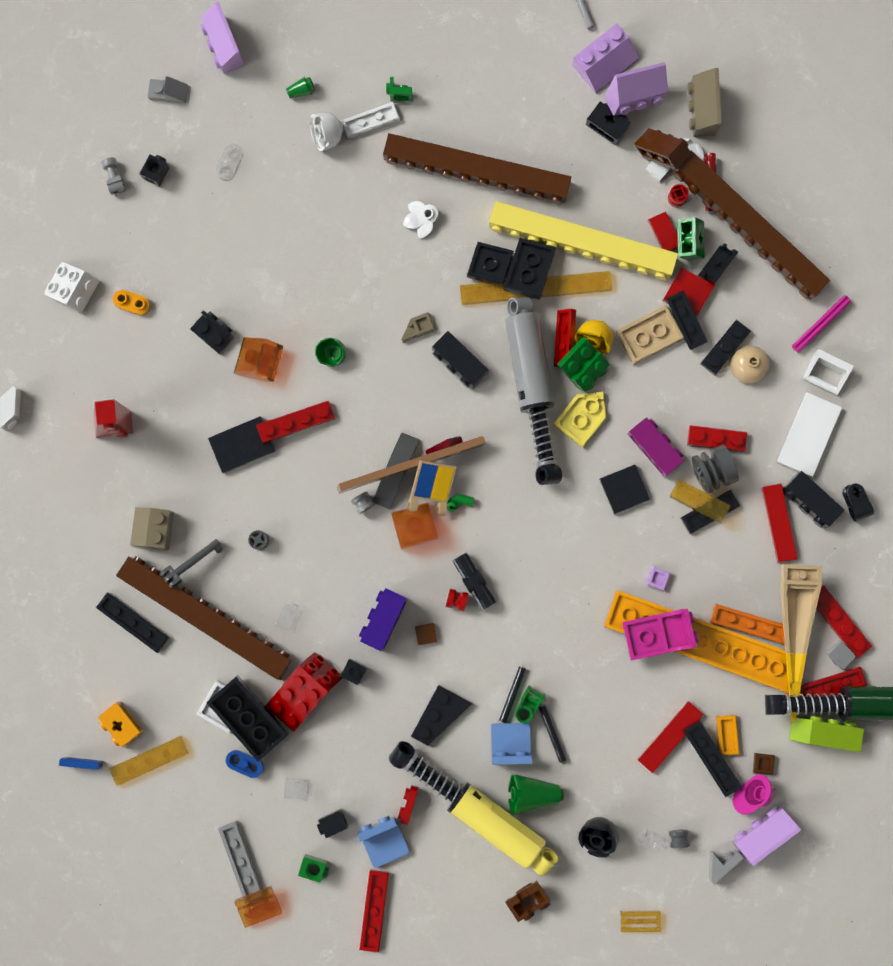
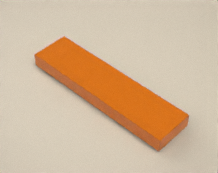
M719 604L714 605L710 623L785 645L782 623Z

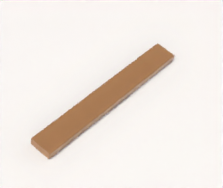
M481 436L339 483L337 490L341 494L418 468L420 460L436 462L481 447L486 442L484 437Z

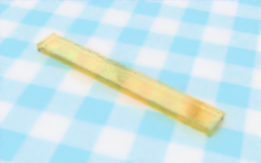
M610 271L547 277L541 298L612 291ZM489 283L460 285L461 305L508 301L512 297H526L504 291V287Z

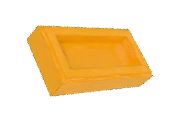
M736 715L716 716L718 749L722 756L740 754Z

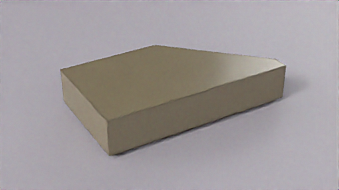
M429 312L410 319L406 331L401 338L402 343L435 331Z

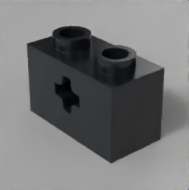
M600 101L587 118L586 126L616 146L629 129L631 122L625 115L614 116L608 104Z

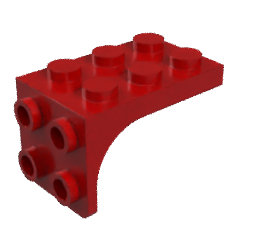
M314 652L296 668L266 704V707L294 732L342 677H340L337 669L330 666L321 655Z

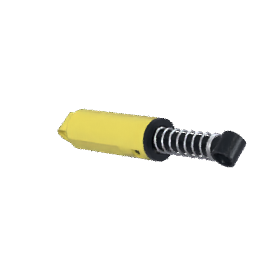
M400 741L391 752L389 761L394 767L398 769L404 768L406 772H413V777L417 775L419 781L423 780L426 782L425 786L430 785L432 791L437 790L439 792L438 796L442 794L445 796L444 800L449 799L451 804L447 811L524 869H528L532 865L533 870L537 874L545 876L558 862L557 854L550 848H544L546 844L544 838L467 782L462 789H460L461 785H454V780L450 782L448 776L443 777L441 775L442 771H435V766L431 768L429 761L425 763L422 761L423 757L418 758V754L415 753V749L410 743Z

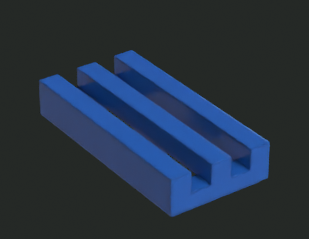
M63 757L59 760V766L98 770L102 768L103 764L102 760Z

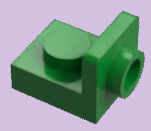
M390 77V83H386V94L390 95V101H413L412 87L407 85L394 87V77Z

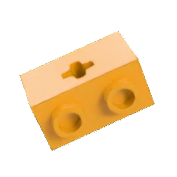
M115 702L98 716L100 726L105 731L108 730L110 732L113 743L116 746L120 745L121 748L126 747L144 732L121 702ZM118 722H122V729L116 728L118 726Z

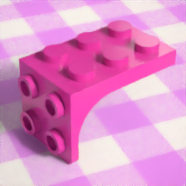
M688 608L622 622L630 661L683 649L696 648V643H699L697 632L693 631L692 623H694L692 612H689Z

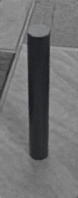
M519 666L499 718L500 722H507L526 668Z
M546 705L541 706L539 711L559 763L564 762L567 759Z

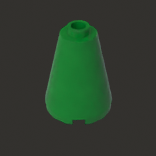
M517 774L510 777L508 792H511V799H508L511 814H521L559 805L560 801H563V789H560V786L557 784Z

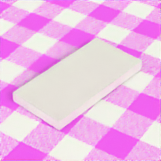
M806 392L776 463L797 472L802 470L807 476L812 478L842 407Z

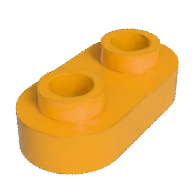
M119 290L113 295L114 305L121 310L140 316L146 315L150 311L151 304L142 295L126 290ZM121 296H125V300L123 302L119 301V298ZM143 302L142 307L138 308L137 303Z

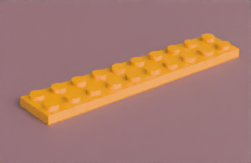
M616 590L603 627L624 634L622 622L674 610ZM694 618L692 628L698 635L699 643H696L697 647L673 651L789 693L785 650Z

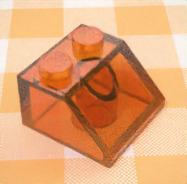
M244 337L234 374L260 381L274 382L278 364L282 357L283 345L264 338Z
M428 502L418 505L416 512H412L407 508L391 513L401 550L438 540Z

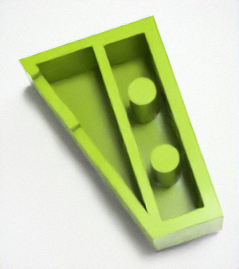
M811 716L810 719L796 717V721L791 723L789 740L861 752L864 729L857 728V723L845 722L844 725H840L839 720L828 719L827 722H822L823 718Z

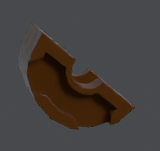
M537 880L533 884L525 885L516 891V895L505 901L518 922L523 919L524 921L529 920L535 915L533 911L537 909L543 911L551 905L550 899Z

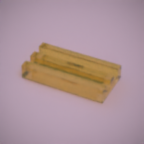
M620 911L621 932H661L660 911ZM625 916H656V919H625ZM656 923V927H625V924Z

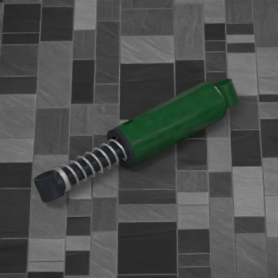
M841 686L837 696L833 693L829 696L825 693L821 696L817 693L814 696H811L809 693L806 696L803 694L798 696L795 694L790 696L789 694L765 695V715H791L792 712H796L797 715H799V712H804L805 715L807 712H811L813 715L815 712H819L820 715L823 712H827L828 715L831 712H835L837 715L839 712L843 722L893 720V687Z

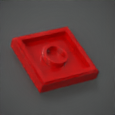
M681 267L662 301L668 304L667 297L684 290L697 317L715 285Z

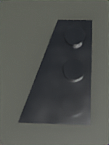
M438 685L411 737L428 746L473 703Z

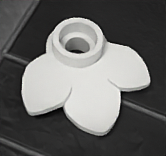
M421 201L411 202L408 204L411 213L405 217L403 225L410 229L417 228L418 237L421 239L433 231V223L438 219L439 212L434 205H425ZM431 210V216L427 217L426 212Z

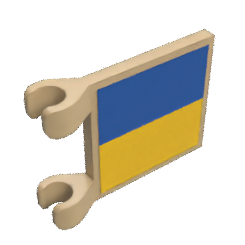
M420 460L411 496L407 502V508L412 512H416L419 499L436 501L438 504L436 505L435 512L439 516H445L457 467Z

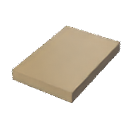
M667 305L616 330L633 365L684 339Z

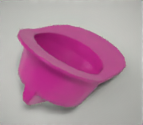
M760 774L755 775L741 785L742 788L735 791L733 795L735 810L742 815H748L760 807L769 805L773 801L776 789L770 784L766 776Z

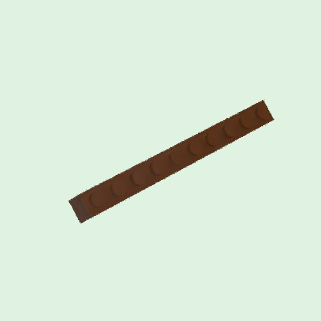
M388 133L383 152L384 160L391 165H397L398 163L408 169H423V172L429 174L436 172L446 178H452L453 176L459 178L460 181H474L484 187L491 185L501 191L508 189L514 191L515 194H529L539 200L546 198L555 204L566 202L572 176L390 133Z
M691 150L692 154L677 170H672L675 173V178L688 185L691 193L698 195L706 207L712 208L720 220L726 221L734 233H739L748 246H753L762 259H767L776 272H781L790 285H795L804 298H809L810 300L815 298L831 280Z
M128 556L116 574L118 578L273 678L281 679L292 662V659L289 658V653L282 649L279 651L274 649L272 642L265 638L263 641L256 637L258 634L250 628L247 630L240 627L241 622L234 618L229 620L224 616L225 612L217 607L212 609L208 606L209 602L205 599L193 597V592L188 588L183 587L181 589L176 586L171 589L169 584L172 581L166 583L165 578L160 575V570L153 566L148 568L144 565L145 561L138 556L134 558Z

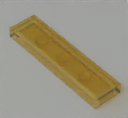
M179 736L109 768L115 785L119 786L189 753L182 736Z

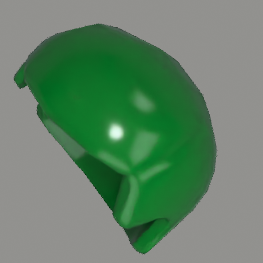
M325 338L317 344L315 356L320 364L335 367L342 364L346 358V348L338 339Z

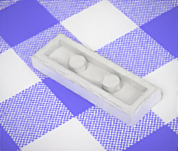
M390 102L341 120L347 139H351L400 121L394 102Z

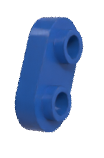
M233 750L226 756V765L230 769L250 778L260 776L264 770L261 760L257 762L253 756L240 750ZM234 756L239 757V763L233 761ZM252 764L257 765L256 771L251 770Z

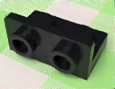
M203 310L201 312L202 316L190 330L220 354L234 338L231 334L232 330L225 323L221 326L217 322L218 318L211 311L206 313Z

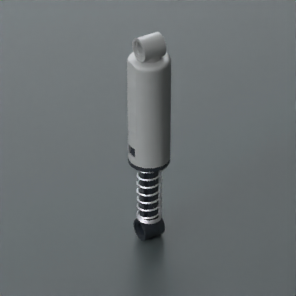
M512 297L507 302V312L510 316L506 318L505 324L521 413H531L528 419L532 420L530 427L533 428L531 434L535 436L532 441L536 443L534 449L537 450V454L535 457L539 459L536 463L538 468L536 469L535 477L540 485L558 484L562 480V470L556 465L557 460L553 459L556 457L552 453V450L555 448L551 447L553 440H550V435L552 433H549L548 427L551 426L547 424V420L550 418H546L547 409L554 407L539 315L533 312V302L529 297Z

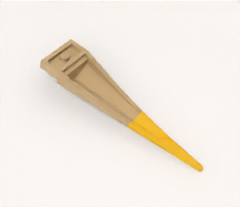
M781 564L780 593L789 696L791 694L796 696L800 694L812 625L822 586V566ZM796 712L791 714L792 722L796 721Z

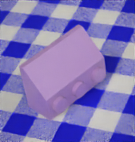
M218 1L201 16L203 24L200 26L204 36H209L210 40L207 41L211 52L215 51L217 57L214 58L217 68H222L225 74L243 67L244 63Z
M616 23L574 56L572 66L591 89L597 93L611 82L616 74L625 71L639 57L629 36Z
M662 62L616 74L604 97L614 116L625 115L634 110L640 111L649 106L662 104L668 93L666 64Z
M772 807L766 812L767 816L761 820L760 818L756 819L750 824L751 828L747 831L742 830L734 836L733 844L752 866L756 865L801 831L783 808Z

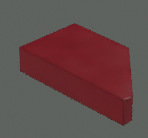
M462 437L449 438L427 449L425 452L429 454L463 443Z

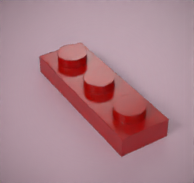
M575 309L557 310L554 367L559 368L557 364L574 347Z
M690 425L687 445L715 448L723 444L728 450L745 452L747 432Z

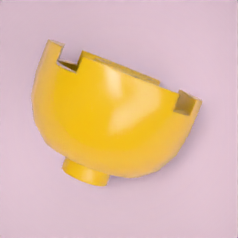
M588 320L579 327L574 340L577 343L582 337L587 338L593 347L604 356L612 348L614 334L606 322L602 320Z

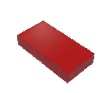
M666 211L648 219L661 249L668 251L677 249L678 236Z

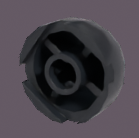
M594 817L587 820L579 832L578 840L582 848L584 846L588 849L587 853L590 855L608 857L617 848L619 834L617 827L609 819Z

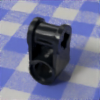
M855 483L844 487L842 494L854 522L874 515L873 506L862 485ZM856 490V493L852 496L851 492Z

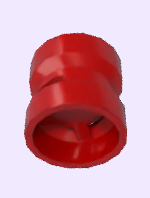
M677 184L671 188L668 194V202L671 206L678 208L685 204L689 195L687 187Z
M450 588L445 607H456L460 611H465L469 593H459Z

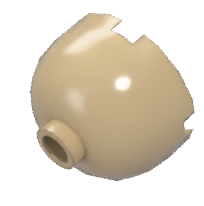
M742 347L731 358V373L743 384H755L762 380L768 372V356L759 347Z

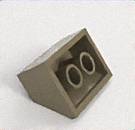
M713 68L693 75L691 82H688V94H691L688 109L689 112H692L689 128L693 130V136H716L721 125L719 68Z

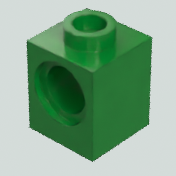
M305 854L298 876L321 883L323 878H327L330 867H327L328 861ZM310 865H318L320 872L317 874L312 873Z

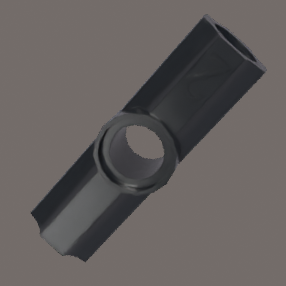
M467 552L454 559L453 563L462 576L463 583L469 593H472L481 610L496 603L486 586L485 579L480 571L476 569Z

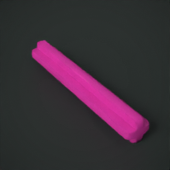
M846 295L839 299L792 345V348L797 353L801 352L851 303V300Z

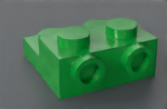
M582 337L557 364L575 387L583 392L591 390L595 386L594 382L599 377L604 376L608 371L607 368L610 366L605 357L585 337Z

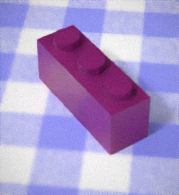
M646 417L631 429L627 435L662 476L666 477L684 461L682 459L683 454L669 444L671 441L666 434H661L657 430L658 425L655 421L649 420Z

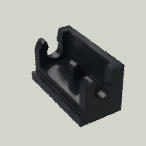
M725 243L722 246L720 245L698 276L715 285L738 251L735 249L729 250Z

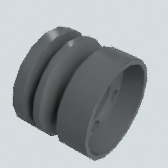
M723 444L710 450L711 459L705 452L701 453V458L698 455L692 457L696 479L707 494L713 492V488L715 490L720 489L719 480L725 486L739 481L734 460L727 447Z

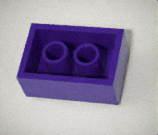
M387 588L384 591L380 590L376 598L378 602L376 609H371L367 617L370 621L367 626H363L359 637H361L360 642L383 652L408 599Z

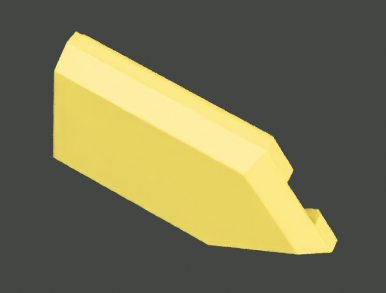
M604 392L577 394L553 425L583 448L607 418Z

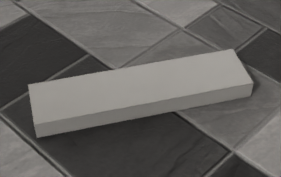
M235 821L219 827L218 830L244 902L246 903L264 896L238 822Z

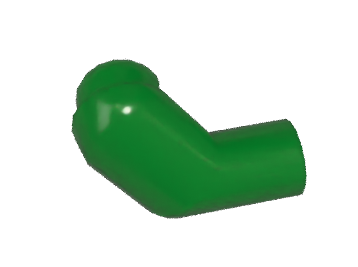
M456 494L448 500L447 509L453 512L461 505L472 507L474 497Z

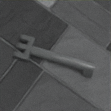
M215 539L175 570L169 565L160 572V575L165 577L166 583L172 581L169 587L173 589L183 582L179 577L182 573L213 550L216 553H220L223 547Z

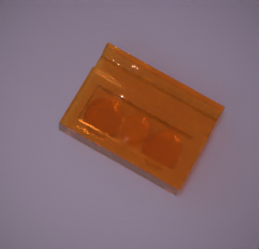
M272 886L235 900V906H237L245 928L282 914V909Z

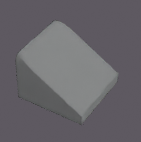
M841 640L827 653L831 661L842 670L856 657Z

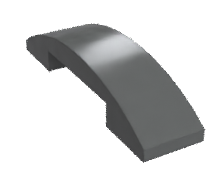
M401 433L386 468L411 460L419 439ZM405 472L381 480L373 502L391 510Z

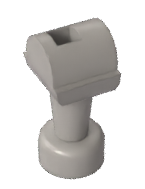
M111 157L102 160V167L104 170H107L109 176L107 186L110 194L113 195L125 191L124 181L121 175H117L115 170L117 167L116 159Z

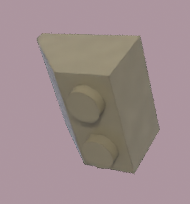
M135 507L130 545L169 550L174 512L164 509Z

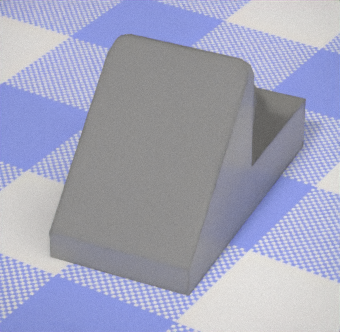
M168 76L165 77V80L150 79L148 98L151 100L186 103L188 84Z
M734 850L733 852H727L723 856V861L720 862L710 851L709 880L715 885L744 858L738 851Z

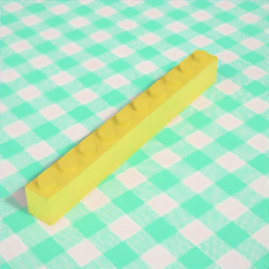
M495 201L489 221V227L494 232L502 233L504 231L510 233V236L515 238L524 237L530 241L542 242L549 246L563 248L565 252L570 254L577 252L588 259H593V257L601 259L600 261L605 264H618L622 269H636L640 274H653L660 280L670 279L678 253L498 201Z

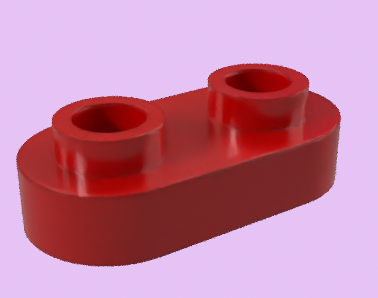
M411 785L410 788H406L403 798L407 800L405 808H400L398 818L401 819V824L408 825L419 788L417 786Z

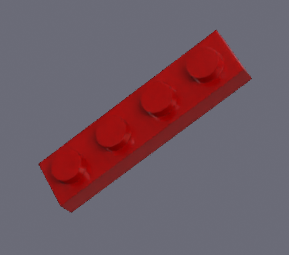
M328 400L257 424L256 427L262 444L335 420Z
M822 585L816 609L840 640L854 653L855 659H857L872 646L827 588Z

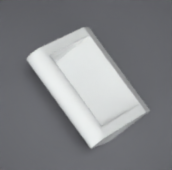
M818 349L814 353L802 379L838 395L851 373L853 365ZM816 362L842 374L837 387L810 374Z

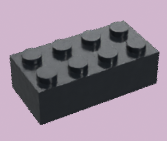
M239 675L206 702L257 762L289 734Z

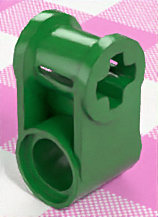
M528 685L515 710L516 720L520 723L530 722L546 694H540ZM521 709H526L529 712V717L526 720L519 718L518 713Z

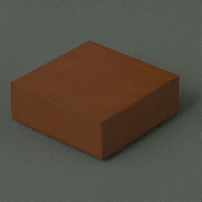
M434 623L415 626L418 646L437 642Z
M754 753L753 773L773 775L775 755Z

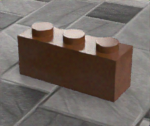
M650 128L634 143L643 158L675 170L692 154L688 148V143L683 138L678 139L671 134L667 135L660 130L656 131Z

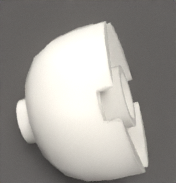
M328 112L312 114L310 118H313V122H310V131L314 144L318 142L320 146L318 150L320 151L334 148L340 142L344 131L342 122L335 115Z

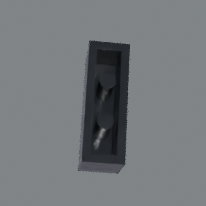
M449 331L432 346L434 351L432 355L438 361L443 360L447 364L446 368L453 375L456 373L460 376V382L467 388L470 386L474 389L489 373V369Z
M802 470L783 488L785 491L784 495L791 501L795 500L800 505L799 509L806 515L809 513L814 518L813 522L820 528L830 527L845 511Z

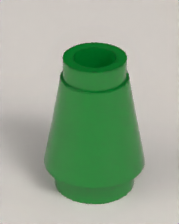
M304 76L287 87L286 91L291 99L311 95L315 91V87L311 78H305Z

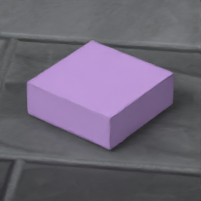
M652 566L646 585L665 591L671 573Z

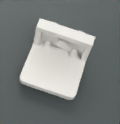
M62 262L48 284L45 295L82 314L99 280L81 269Z

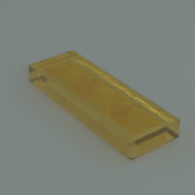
M678 480L670 494V498L719 523L723 522L730 509V505L681 480Z

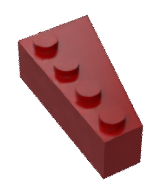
M115 399L94 402L96 438L108 436L125 438L128 437V434L133 433L132 415L128 408Z

